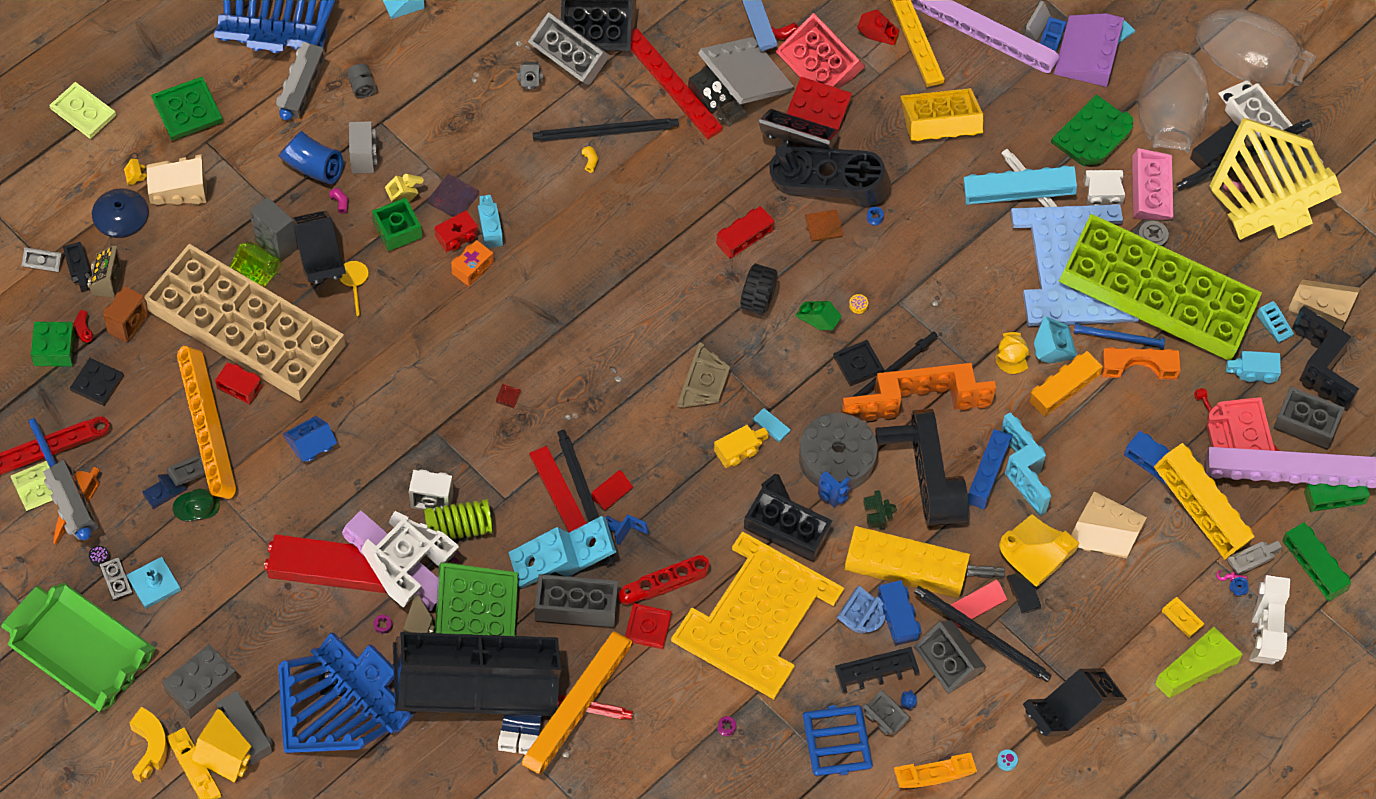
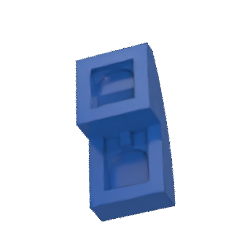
M1049 17L1040 44L1056 52L1066 22Z

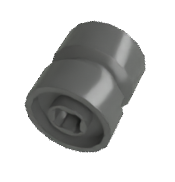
M356 64L348 69L347 76L355 97L366 98L375 93L376 85L367 64Z

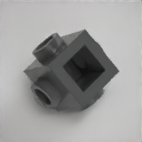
M521 61V70H517V81H521V86H525V89H535V86H539V81H543V70H539V61Z

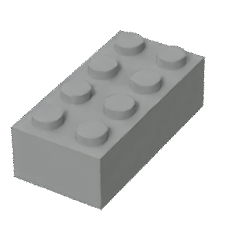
M549 12L528 41V43L589 86L610 57L609 54Z

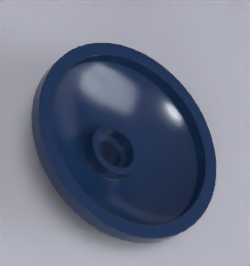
M124 188L113 189L105 192L96 200L92 208V220L95 227L102 234L113 238H125L143 228L148 219V206L145 199L133 190Z

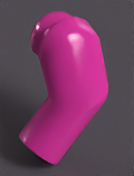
M334 188L329 192V196L333 200L338 201V212L345 214L347 213L348 197L341 189Z

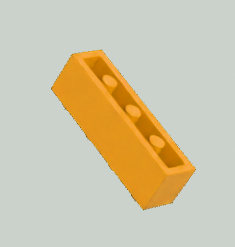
M1088 351L1082 355L1078 354L1072 360V363L1062 366L1056 375H1050L1043 385H1037L1033 388L1029 402L1046 417L1099 377L1103 366Z

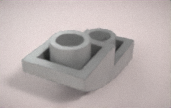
M119 558L100 564L113 600L132 593Z

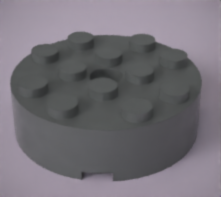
M829 413L816 418L805 428L800 441L799 464L806 478L817 487H819L820 476L827 471L839 483L849 477L851 479L850 490H853L864 484L874 470L877 457V441L870 427L859 418L845 413Z

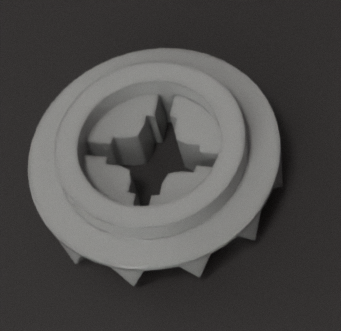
M1158 221L1145 222L1139 229V236L1158 245H1164L1168 240L1169 233L1167 228ZM1150 232H1151L1152 234L1157 233V236H1156V237H1154V236H1153V237H1149V236H1150Z

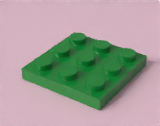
M203 76L151 95L171 141L223 122Z

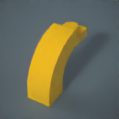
M143 707L138 710L129 722L131 730L145 738L148 742L145 755L132 771L134 779L140 783L151 775L153 767L161 770L165 763L168 749L166 736L160 721Z

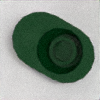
M199 488L177 497L173 503L172 510L174 515L182 521L207 519L217 514L220 508V501L210 491Z

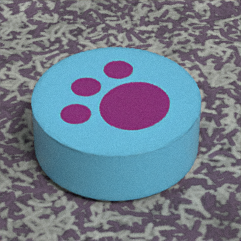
M1012 750L1001 751L997 758L999 768L1004 771L1013 770L1018 762V757Z

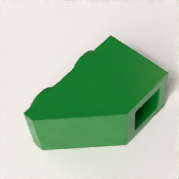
M805 301L800 305L795 315L800 320L819 330H833L842 317L830 301Z

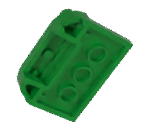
M1096 94L1051 139V143L1082 166H1086V164L1101 166L1105 163V159L1125 139L1128 140L1134 119L1127 111L1124 113L1120 112Z

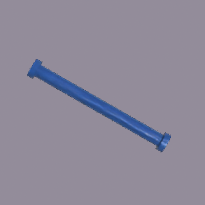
M1075 323L1073 334L1084 333L1158 346L1159 349H1163L1165 344V338L1162 337L1161 339L1082 326L1079 323Z

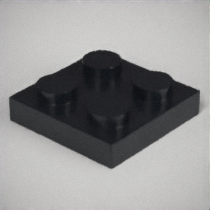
M89 358L70 386V390L105 406L124 375L119 370Z

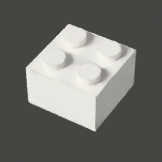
M413 470L409 488L410 507L419 510L433 508L434 511L437 506L442 509L444 505H447L450 508L453 498L452 476L442 472L437 474L427 470Z

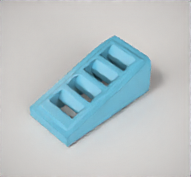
M1274 301L1259 308L1256 316L1278 344L1294 335ZM1285 330L1284 333L1280 335L1278 334V332Z

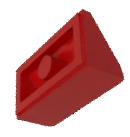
M618 470L591 493V497L603 511H606L633 489V486L624 473Z

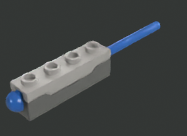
M335 0L327 1L310 44L303 42L302 46L297 49L295 63L291 64L289 69L290 75L288 79H285L283 92L277 97L276 101L279 115L283 120H290L292 117L300 119L326 57L324 48L317 45Z
M32 418L29 420V424L49 465V468L43 471L46 477L44 482L48 489L52 490L51 498L59 506L60 509L57 511L62 520L66 522L64 527L69 535L73 534L78 540H87L91 537L92 532L99 528L72 468L64 460L56 464L36 419Z

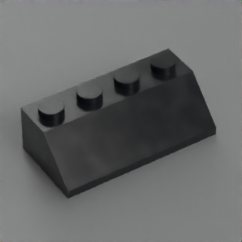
M762 487L745 516L744 529L814 562L833 520Z

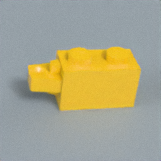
M745 425L715 441L714 452L725 468L736 466L741 460L756 455L759 447L763 444L762 442L768 438L769 433L765 427L754 431L748 425Z

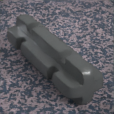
M968 564L966 575L1004 578L1005 568L999 566L994 568V566L985 565L975 567V565Z

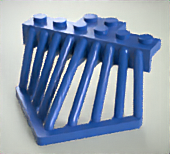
M223 0L224 14H219L218 26L215 29L214 37L220 38L222 41L232 39L240 43H247V47L255 51L266 49L273 53H279L286 46L298 49L302 46L303 42L310 44L328 0H321L316 24H312L316 0H309L304 23H301L305 0H298L295 18L292 22H290L294 0L286 1L284 16L281 21L279 16L283 0H275L273 15L270 19H267L270 0H262L261 13L258 18H255L257 0H249L247 17L243 16V0H236V15H231L230 0ZM325 26L317 45L319 47H324L326 44L327 26Z
M330 633L319 648L311 650L313 656L284 660L278 666L283 748L286 753L363 749L368 743L387 732H401L414 715L412 711H395L394 692L388 687L394 679L393 665L373 645H368L360 657H358L335 633ZM322 663L319 667L293 676L290 675V668ZM329 671L331 672L324 680L292 696L291 687L295 683ZM338 681L329 693L296 716H293V706L296 703ZM346 691L337 704L299 735L294 736V728L298 723ZM356 699L345 712L339 715L336 719L330 722L318 733H316L313 736H310L322 725H324L327 721H329L332 717H334L338 712L345 708L349 703ZM363 708V710L358 716H356L354 719H352L347 724L342 726L340 729L335 731L333 734L328 735L338 726L344 723L347 719L353 716L356 712ZM370 716H372V718H371L370 721H368L367 723L363 724V725L360 726L359 728L355 729V730L352 731L351 733L347 734V733H348L349 731H351L353 728H355V727L358 726L360 723H362L363 721H365L367 718H369ZM381 723V727L362 738H358ZM327 736V738L325 739L324 742H319L320 740H322L324 737ZM342 736H344L342 741H337ZM309 737V739L306 741V743H301V742H303L305 739H307V738Z

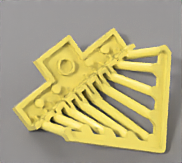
M1248 118L1242 119L1209 185L1213 194L1231 211L1227 215L1232 221L1237 237L1240 240L1273 225L1276 236L1279 239L1313 224L1308 208L1341 193L1336 175L1329 167L1325 169L1310 139ZM1254 131L1260 132L1261 138L1264 140L1282 176L1285 188L1282 187ZM1246 135L1249 136L1270 178L1274 193L1270 191L1245 146L1244 139ZM1270 136L1276 138V142L1294 174L1296 183H1293ZM1285 141L1291 143L1306 172V178L1300 172ZM1300 146L1308 150L1317 168V173L1313 172ZM1238 151L1241 152L1259 184L1263 198L1259 196L1236 161L1235 157ZM1230 167L1233 168L1243 183L1253 203L1247 201L1228 177L1227 173ZM1222 183L1227 186L1242 205V208H1237L1220 190Z

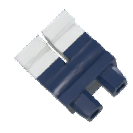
M504 714L498 740V750L516 753L517 747H519V753L526 754L540 735L542 715Z

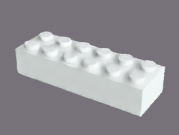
M1258 83L1228 99L1225 111L1238 126L1243 118H1248L1281 130L1292 126L1291 122ZM1254 131L1259 141L1263 140L1260 132ZM1285 141L1300 172L1306 178V172L1291 143ZM1275 145L1293 183H1296L1294 174L1279 145ZM1300 146L1313 172L1317 173V168L1308 150ZM1265 150L1274 171L1283 181L1269 150Z

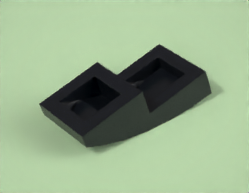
M1017 572L1006 576L1012 594L1016 596L1021 613L1041 607L1033 584L1024 575Z

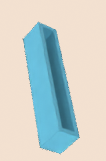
M1061 166L1060 168L1045 167L1040 170L1025 169L1019 172L1006 171L998 174L987 173L986 175L971 174L964 177L966 205L1075 195L1077 192L1074 166Z

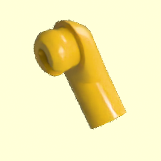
M587 146L582 149V154L588 158L585 170L592 173L598 162V156L593 147Z

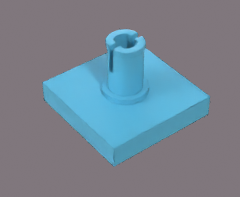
M162 557L126 575L145 609L181 591L180 586Z

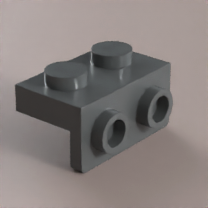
M880 690L868 704L865 703L862 706L866 710L864 712L865 715L872 721L874 719L880 723L878 727L886 735L889 733L896 735L911 719L883 690Z

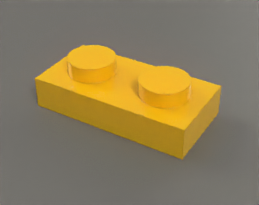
M1175 597L1162 609V612L1189 639L1205 625L1178 597Z

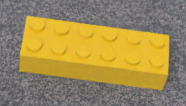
M1181 443L1164 455L1154 468L1220 555L1226 560L1255 536L1251 528L1242 521L1239 512L1228 503V498L1218 490L1215 481L1205 473L1202 464L1197 462L1192 456L1191 450Z
M855 526L844 570L890 582L902 580L903 585L917 588L919 585L931 592L959 598L970 554Z

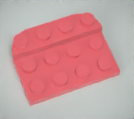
M1261 397L1219 402L1210 411L1206 426L1212 447L1275 451Z

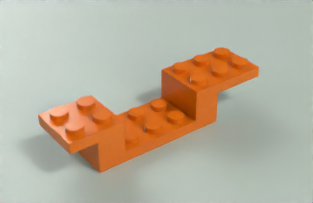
M972 363L877 373L874 394L843 398L841 413L853 415L860 420L873 421L879 418L892 419L898 416L901 397L910 394L923 395L935 391L945 392L947 390H950L954 410H968L974 407L986 408L992 406L996 385L995 381L976 383Z

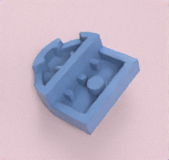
M857 586L836 618L856 633H868L878 629L883 624L885 614L882 606L884 604L878 596L874 598L862 587Z

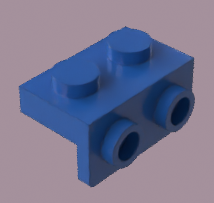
M825 471L820 476L819 497L834 508L839 504H844L849 498L848 493L851 479L847 477L839 483Z

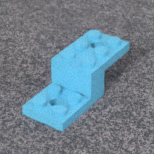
M1010 412L1004 416L1001 432L1012 435L1009 446L1015 453L1009 456L1005 475L1041 517L1047 512L1051 499L1050 490L1041 484L1037 476L1041 473L1046 454L1044 449L1036 444L1032 434L1022 427L1020 420Z
M600 516L570 533L556 527L508 553L514 572H518V586L523 589L537 582L539 574L550 575L557 572L565 577H569L616 553L607 520L605 517ZM596 538L595 545L590 547L591 539ZM534 557L535 562L529 567V561Z

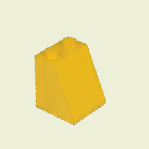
M217 709L198 737L192 760L235 783L239 776H244L248 768L246 765L251 758L249 754L251 745L225 714Z

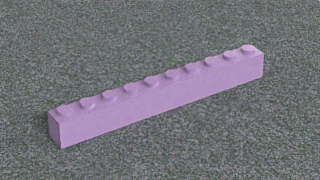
M1209 447L1205 455L1206 474L1216 479L1226 477L1234 480L1289 481L1290 483L1306 482L1312 485L1323 483L1331 486L1348 485L1349 487L1367 486L1368 488H1376V457Z

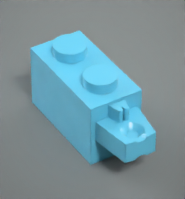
M491 195L479 196L478 218L483 245L487 248L503 246L497 204L493 203Z
M1242 351L1240 358L1227 360L1226 372L1234 373L1239 376V380L1247 382H1277L1281 374L1280 353Z

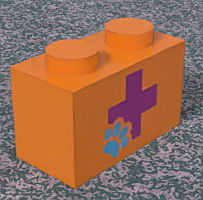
M476 240L473 244H469L460 256L453 259L451 263L452 274L469 287L494 262L493 252Z

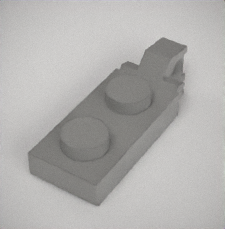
M1262 541L1229 556L1227 560L1236 575H1241L1274 559L1275 554L1280 552L1282 546L1279 541L1270 545Z

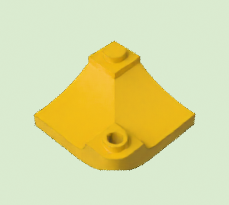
M1031 514L1012 531H1007L1001 537L999 547L1006 560L1038 587L1058 570L1066 559L1076 552L1080 543L1067 531H1058Z

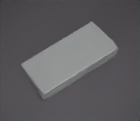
M1040 1L1025 28L1024 35L1034 41H1037L1050 17L1044 1Z
M24 247L22 266L59 272L64 253Z

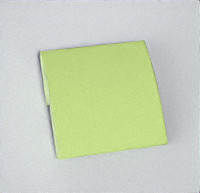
M47 461L11 475V479L26 511L52 501V490H49L44 482L46 477L43 471L49 468Z

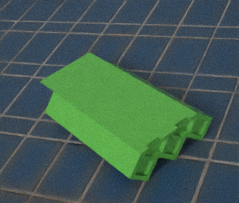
M66 583L53 586L48 592L40 586H36L1 625L4 630L10 633L11 638L7 644L99 712L111 707L116 702L115 696L121 689L125 691L135 680L133 678L135 673L140 668L144 670L147 667L156 649Z

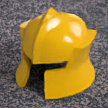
M1003 333V339L999 343L995 357L998 367L1008 374H1017L1028 369L1025 358L1026 356H1031L1027 343L1022 338L1021 333Z

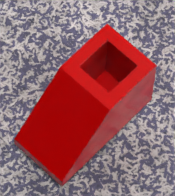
M878 9L861 14L857 29L868 39L890 45H895L900 31Z

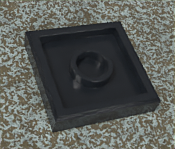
M868 340L833 353V357L850 387L877 376V373L884 371Z

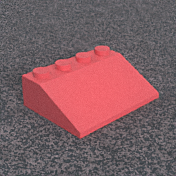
M814 13L776 50V53L799 77L802 76L838 89L851 81L866 67Z

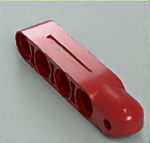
M697 555L642 576L639 580L625 585L617 597L621 604L629 605L640 600H650L704 579L708 575L709 560L704 555ZM697 565H702V566H704V568H703V569H698V568H696V566H697ZM679 572H684V573H686L687 575H685V576H680V575H678V573H679ZM661 579H666V580H668V582H667V583H662V582H660V580H661ZM643 586H648V587H650V589H649V590H643L642 587H643Z

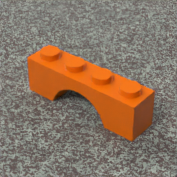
M1103 348L1101 355L1102 377L1121 378L1127 368L1142 365L1150 368L1158 379L1177 380L1180 373L1179 351L1172 349L1154 350L1152 348Z

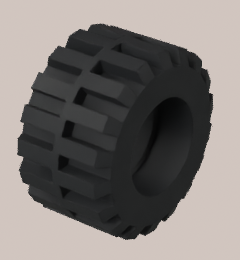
M754 263L749 270L742 291L741 309L761 315L767 312L776 287L778 277L776 269Z

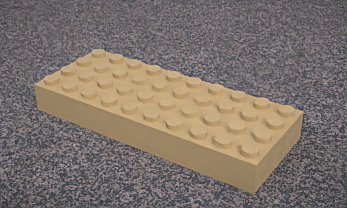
M191 244L187 245L144 297L147 311L246 370L256 373L263 380L300 402L345 347L344 334Z

